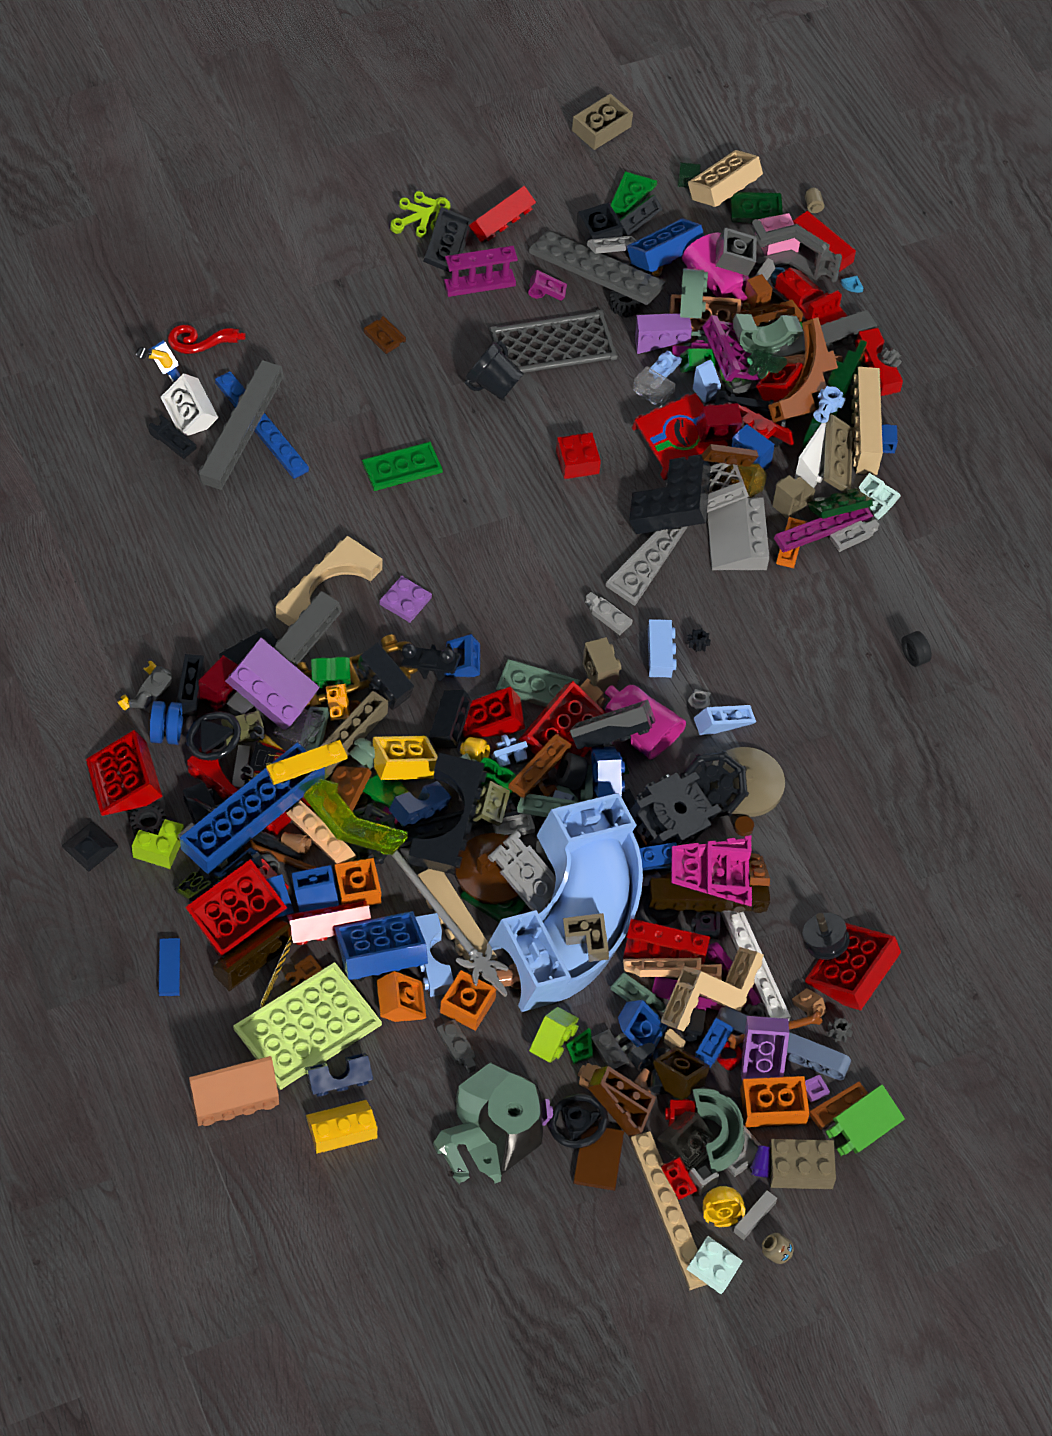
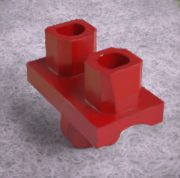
M680 1156L671 1162L661 1165L679 1200L698 1191Z

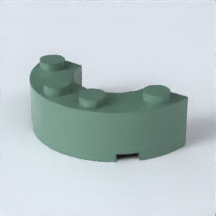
M683 268L680 317L701 318L702 312H705L706 302H703V292L707 293L708 272H705V270Z
M736 314L733 320V329L743 350L756 355L780 351L779 347L785 344L791 345L804 332L797 316L782 315L774 323L763 327L756 326L751 314Z
M704 1088L693 1089L699 1119L713 1120L722 1128L720 1135L713 1142L706 1144L712 1174L718 1173L732 1165L743 1149L745 1142L743 1118L735 1102L731 1098L720 1094L719 1091Z

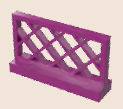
M711 315L702 328L725 380L732 381L734 378L760 381L764 374L756 356L743 350V347L738 343L739 340L735 331L732 330L733 323L719 321L717 316Z

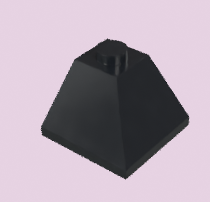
M91 821L65 842L62 848L89 872L118 848V845Z

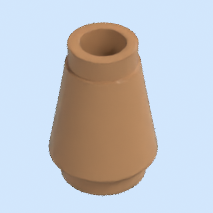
M284 832L281 837L283 844L300 854H306L310 850L312 841L307 835Z

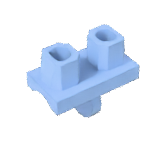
M667 350L659 356V359L649 369V373L653 375L655 381L662 383L682 362V358L674 356Z
M505 734L501 736L502 741L496 743L497 748H504L494 751L491 755L492 760H496L500 767L505 768L511 764L508 758L510 755L514 754L517 763L526 761L527 753L525 749L528 745L525 741L511 746V744L516 743L515 737L509 739Z

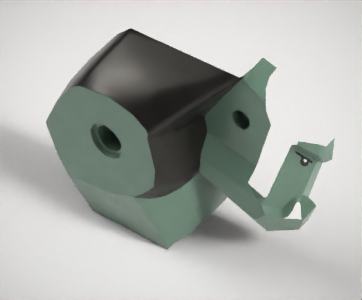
M490 1062L458 1087L456 1112L463 1124L441 1130L433 1143L437 1154L444 1155L454 1173L453 1178L459 1185L460 1182H464L470 1177L469 1171L457 1149L458 1144L466 1145L481 1172L492 1178L495 1184L501 1182L503 1173L542 1145L543 1119L538 1088L518 1073Z

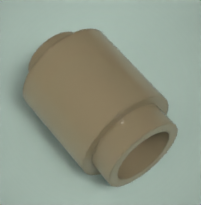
M816 188L808 189L805 194L808 211L811 213L821 212L824 209L821 192Z

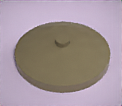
M737 747L727 750L726 752L730 757L747 768L746 780L747 791L749 792L748 797H745L732 814L756 817L774 809L780 802L785 788L784 773L778 762L769 754L755 748ZM719 760L713 761L711 765L717 766ZM725 762L724 769L729 773L735 771ZM739 777L734 778L733 785L736 789H739ZM711 782L709 789H718V782ZM733 794L726 804L729 805L737 795Z

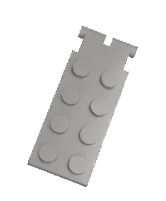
M515 830L503 842L507 849L499 845L488 856V859L491 862L496 861L502 868L500 871L502 876L532 911L537 910L539 914L551 902L556 876L530 845L525 846L519 839L521 834Z

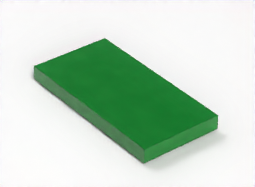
M431 442L362 460V465L373 491L443 473L442 466Z

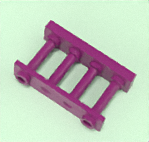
M514 246L445 256L449 272L452 271V278L444 279L448 297L516 286L513 271L510 269V262L518 261ZM503 263L502 270L493 272V265ZM486 266V273L476 274V267ZM469 269L468 276L459 277V270Z

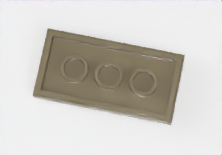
M830 414L829 420L826 422L824 481L846 493L851 489L854 428Z

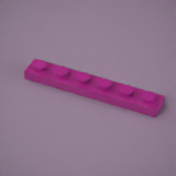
M867 507L824 519L819 518L775 535L774 540L784 553L827 537L856 522L870 521L873 515Z

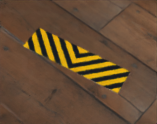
M291 936L261 1001V1008L265 1006L290 950Z

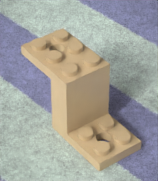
M739 947L725 982L702 971L684 966L660 1022L684 1031L690 1023L693 1009L698 1004L699 995L722 1006L741 1011L742 1007L746 1004L747 994L754 985L755 975L762 966L764 955Z

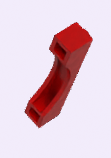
M192 755L187 760L190 775L205 782L207 788L215 790L222 799H228L239 790L225 777L218 759L206 761ZM289 809L264 828V830L277 836L292 821L286 814Z

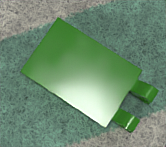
M882 1084L835 1116L833 1120L836 1124L826 1130L825 1133L829 1139L841 1132L846 1138L847 1142L836 1149L840 1156L846 1155L852 1150L856 1154L901 1123L905 1118Z

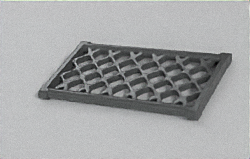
M603 310L507 326L489 327L493 342H498L496 334L504 337L501 340L502 342L507 339L514 342L511 347L506 346L508 355L513 353L518 356L516 360L511 361L523 373L604 360L613 361L617 360L618 357ZM595 319H600L601 326L594 323ZM579 321H585L589 325L586 328H582L577 324ZM568 323L571 329L566 331L560 328L561 324ZM551 326L555 330L550 334L544 331V327ZM593 326L598 328L599 331L594 334L588 331V329ZM527 329H535L538 333L535 336H531L526 332ZM574 329H577L581 331L582 334L580 336H576L571 332ZM517 331L521 335L518 339L509 336L510 332ZM556 332L565 334L563 339L555 337ZM604 332L606 339L600 337L599 334ZM540 334L549 337L545 342L537 339ZM587 334L593 337V339L588 342L582 339V337ZM522 337L531 339L529 344H525L520 340ZM571 337L576 341L574 344H569L565 342L566 338ZM550 340H555L559 342V344L556 347H553L547 343ZM595 340H599L604 344L601 347H597L592 343ZM536 342L542 346L536 350L531 345ZM579 342L587 345L583 350L575 346ZM520 345L525 349L522 352L514 350V347ZM561 345H565L570 349L567 352H563L558 348ZM606 345L609 347V353L603 350ZM543 348L552 350L550 355H546L541 351ZM588 348H593L597 350V354L589 355L586 351ZM527 350L536 353L532 358L524 355ZM575 350L580 353V357L572 358L569 353ZM558 353L563 356V360L555 361L552 356ZM542 356L546 358V362L538 363L535 358ZM521 358L529 361L526 366H521L517 362Z

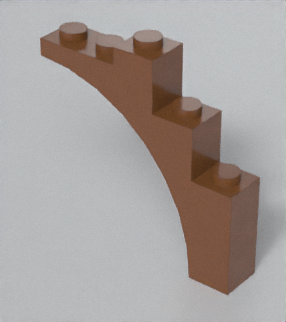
M819 318L802 323L805 336L803 368L793 389L778 402L768 405L773 423L816 411L812 394L820 392L821 389L825 390L826 383L823 373L838 368L834 352H828Z

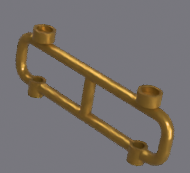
M392 634L381 639L382 648L387 653L400 650L405 644L410 643L406 641L397 642L395 635ZM361 654L349 657L350 674L353 684L346 686L347 694L369 687L367 680L360 682L353 664L358 663ZM305 662L297 664L296 667L308 678L312 677V670H308ZM400 667L408 679L411 678L410 674L418 671L414 668ZM327 693L314 694L306 707H321L320 702L327 701Z

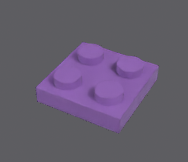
M401 576L380 599V605L411 623L431 600L432 594Z

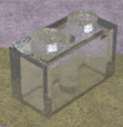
M646 366L634 379L633 391L662 408L674 396L676 384Z

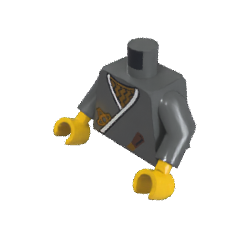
M148 661L150 665L143 669L149 674V677L142 684L136 698L129 699L126 695H122V700L117 701V703L123 710L129 707L142 708L150 713L153 701H159L170 687L172 681L171 671L167 668L156 666L152 661Z

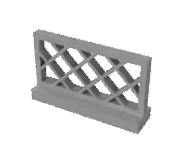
M719 463L711 466L710 473L717 474L713 480L710 479L707 512L749 497L737 465ZM734 466L731 473L724 471L726 467ZM721 475L728 477L725 483L718 481ZM732 478L739 480L738 483L729 485ZM715 485L722 487L720 490L712 491Z

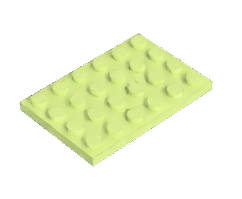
M334 962L233 1025V1027L256 1059L272 1057L276 1084L279 1090L305 1075V1067L327 1061L380 1027L382 1021Z

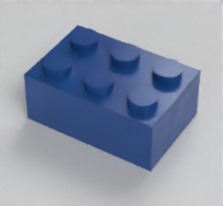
M615 746L591 747L593 789L597 798L619 793L622 798V792H625V781L622 779L621 773H625V763L622 761L620 752H617Z

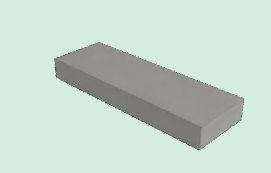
M632 236L590 239L587 242V246L595 254L628 251L627 245L637 240Z

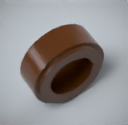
M747 816L737 818L734 825L735 832L740 836H749L754 830L753 820Z

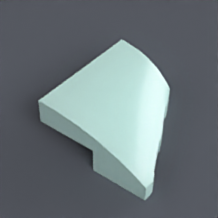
M871 473L866 476L859 486L860 491L872 499L873 506L870 509L878 520L901 496L897 491L885 485L882 480Z

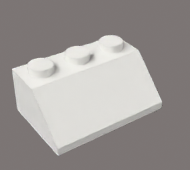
M183 373L161 396L176 429L185 436L207 430L218 419L209 398L196 377Z
M821 423L799 457L795 479L800 476L813 488L817 482L821 483L824 478L826 423Z

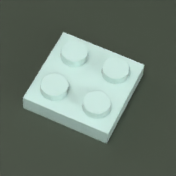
M707 1236L686 1269L722 1294L743 1261Z

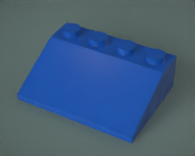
M413 911L334 927L348 980L428 964L426 942Z

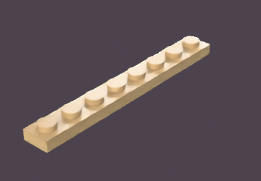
M649 1131L632 1136L630 1139L688 1289L692 1290L707 1285L705 1282L686 1269L698 1250L676 1194L661 1168L663 1162L652 1134Z

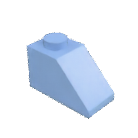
M708 360L696 367L693 390L704 403L715 400L717 390L721 389V383L713 362Z

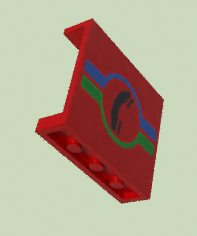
M696 393L692 395L687 394L676 402L671 401L660 409L655 408L649 414H641L635 418L633 423V431L636 429L641 431L663 469L660 475L663 480L668 479L669 459L681 457L688 459L689 456L702 454L710 444L728 446L725 440L700 442L696 422L704 405Z

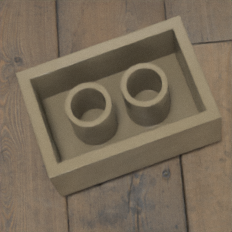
M609 94L573 116L572 131L595 150L632 126L633 112L612 94Z
M771 1139L769 1145L771 1148L770 1188L833 1189L836 1181L834 1140Z

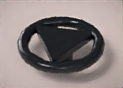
M214 711L199 717L191 725L186 738L188 750L193 756L201 760L212 761L228 755L238 744L241 736V727L238 720L227 712ZM225 719L232 725L233 729L208 722V720ZM200 726L202 752L194 745V736ZM233 734L229 744L224 749L207 753L212 749H221L225 745V739Z
M585 1093L572 1094L563 1098L554 1106L553 1116L549 1120V1130L553 1138L561 1145L569 1148H583L592 1145L604 1134L608 1124V1113L595 1096ZM577 1101H586L595 1106L599 1112L584 1110L577 1106L572 1108L565 1106ZM561 1110L571 1140L565 1138L557 1130L556 1123ZM600 1118L598 1129L590 1137L578 1140Z

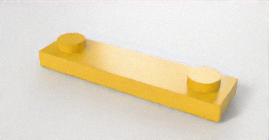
M338 740L267 765L266 770L273 785L346 760L347 753L341 741Z

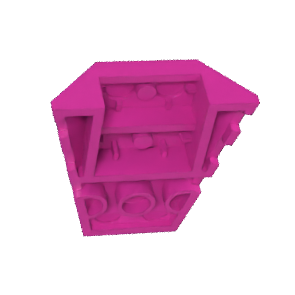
M745 836L743 839L729 838L727 841L722 842L708 841L707 844L700 845L693 843L672 846L671 883L752 906V887H749V859L752 853L751 836Z

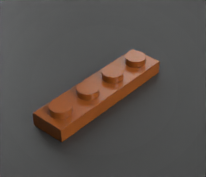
M555 734L510 782L509 789L524 799L571 749V744Z

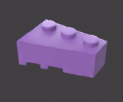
M680 313L637 315L635 332L637 354L691 341V319L680 317Z

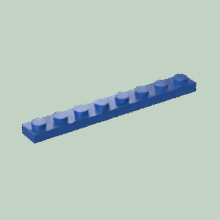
M229 371L216 378L215 384L236 408L241 394H244L245 389ZM264 413L254 430L255 433L293 479L308 472L309 466Z

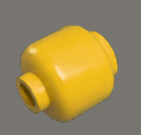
M468 737L461 744L460 753L462 755L468 753L471 760L475 759L477 762H481L484 757H489L490 746L487 745L484 739Z

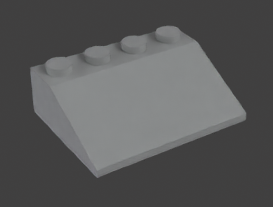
M744 498L707 512L712 570H767L769 549L764 498Z

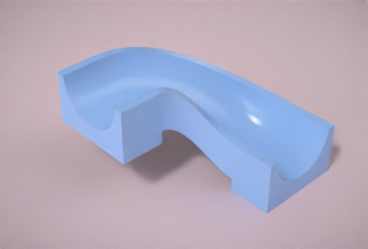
M619 793L551 809L536 835L555 871L556 883L551 902L539 914L535 910L502 919L488 942L492 950L504 948L510 954L517 967L521 982V998L518 1004L521 1012L562 1001L583 990L606 967L625 938L631 919L635 917L642 891V859L638 843L633 834L636 823ZM604 913L609 960L589 962L586 943L566 945L563 918Z

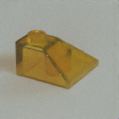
M751 464L750 467L737 465L749 497L751 498L763 491L767 478L763 468L759 464ZM734 466L726 467L725 472L731 473ZM723 476L721 482L725 483L728 477ZM732 478L729 485L736 484L739 480Z

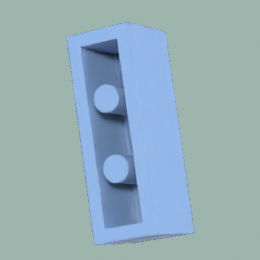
M649 619V677L672 678V672L676 670V659H673V654H676V643H672V639H675V628L672 627V620Z

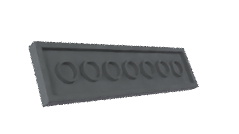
M549 230L529 248V253L645 305H648L665 288V281L601 253L595 254L590 248Z

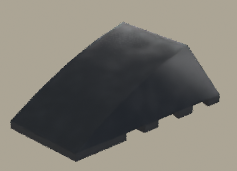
M240 848L227 859V865L222 867V869L218 866L207 874L200 868L197 872H191L174 890L192 902L250 859L258 869L262 867L263 863L260 854L252 848H249L246 852Z

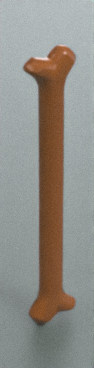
M252 839L243 848L245 852L252 848L259 854L270 853L278 861L303 871L318 868L257 845Z
M816 1010L811 1016L789 1021V1030L810 1024L820 1025L823 1021L820 1017L821 1013ZM730 1034L728 1037L730 1047L735 1049L740 1043H743L745 1034Z

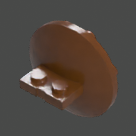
M498 833L481 834L470 839L467 842L466 850L461 851L460 857H463L460 869L456 868L455 872L457 882L463 891L479 902L497 905V903H509L511 900L514 901L520 897L500 873L502 868L496 861L491 862L488 859V856L499 845L507 849L503 842L509 835Z

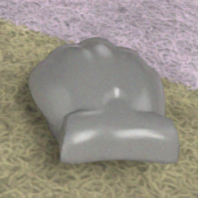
M695 689L688 702L696 710H703L710 705L709 697L711 693Z

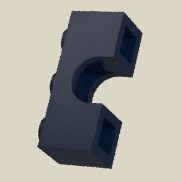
M436 781L424 786L418 799L410 792L396 796L389 811L402 826H406L408 824H415L424 818L428 819L434 814L445 812L449 807L448 804L452 797Z
M361 1053L345 1057L347 1067L340 1076L330 1075L326 1063L305 1067L310 1092L313 1095L316 1094V1096H324L329 1094L328 1091L330 1090L344 1091L349 1089L348 1086L350 1085L364 1086L369 1084L368 1081L373 1080L368 1055Z

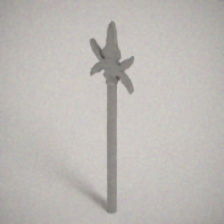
M393 850L391 852L392 857L468 952L470 961L457 958L456 962L463 967L474 969L472 980L475 986H477L480 975L478 972H481V976L506 997L507 991L497 977L495 969L508 971V967L501 962L490 960L492 948L489 943H487L486 957L482 956L483 953L477 952V949L464 936L398 850Z

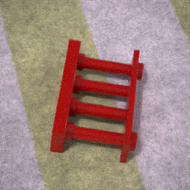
M631 919L623 959L701 958V965H704L710 936Z

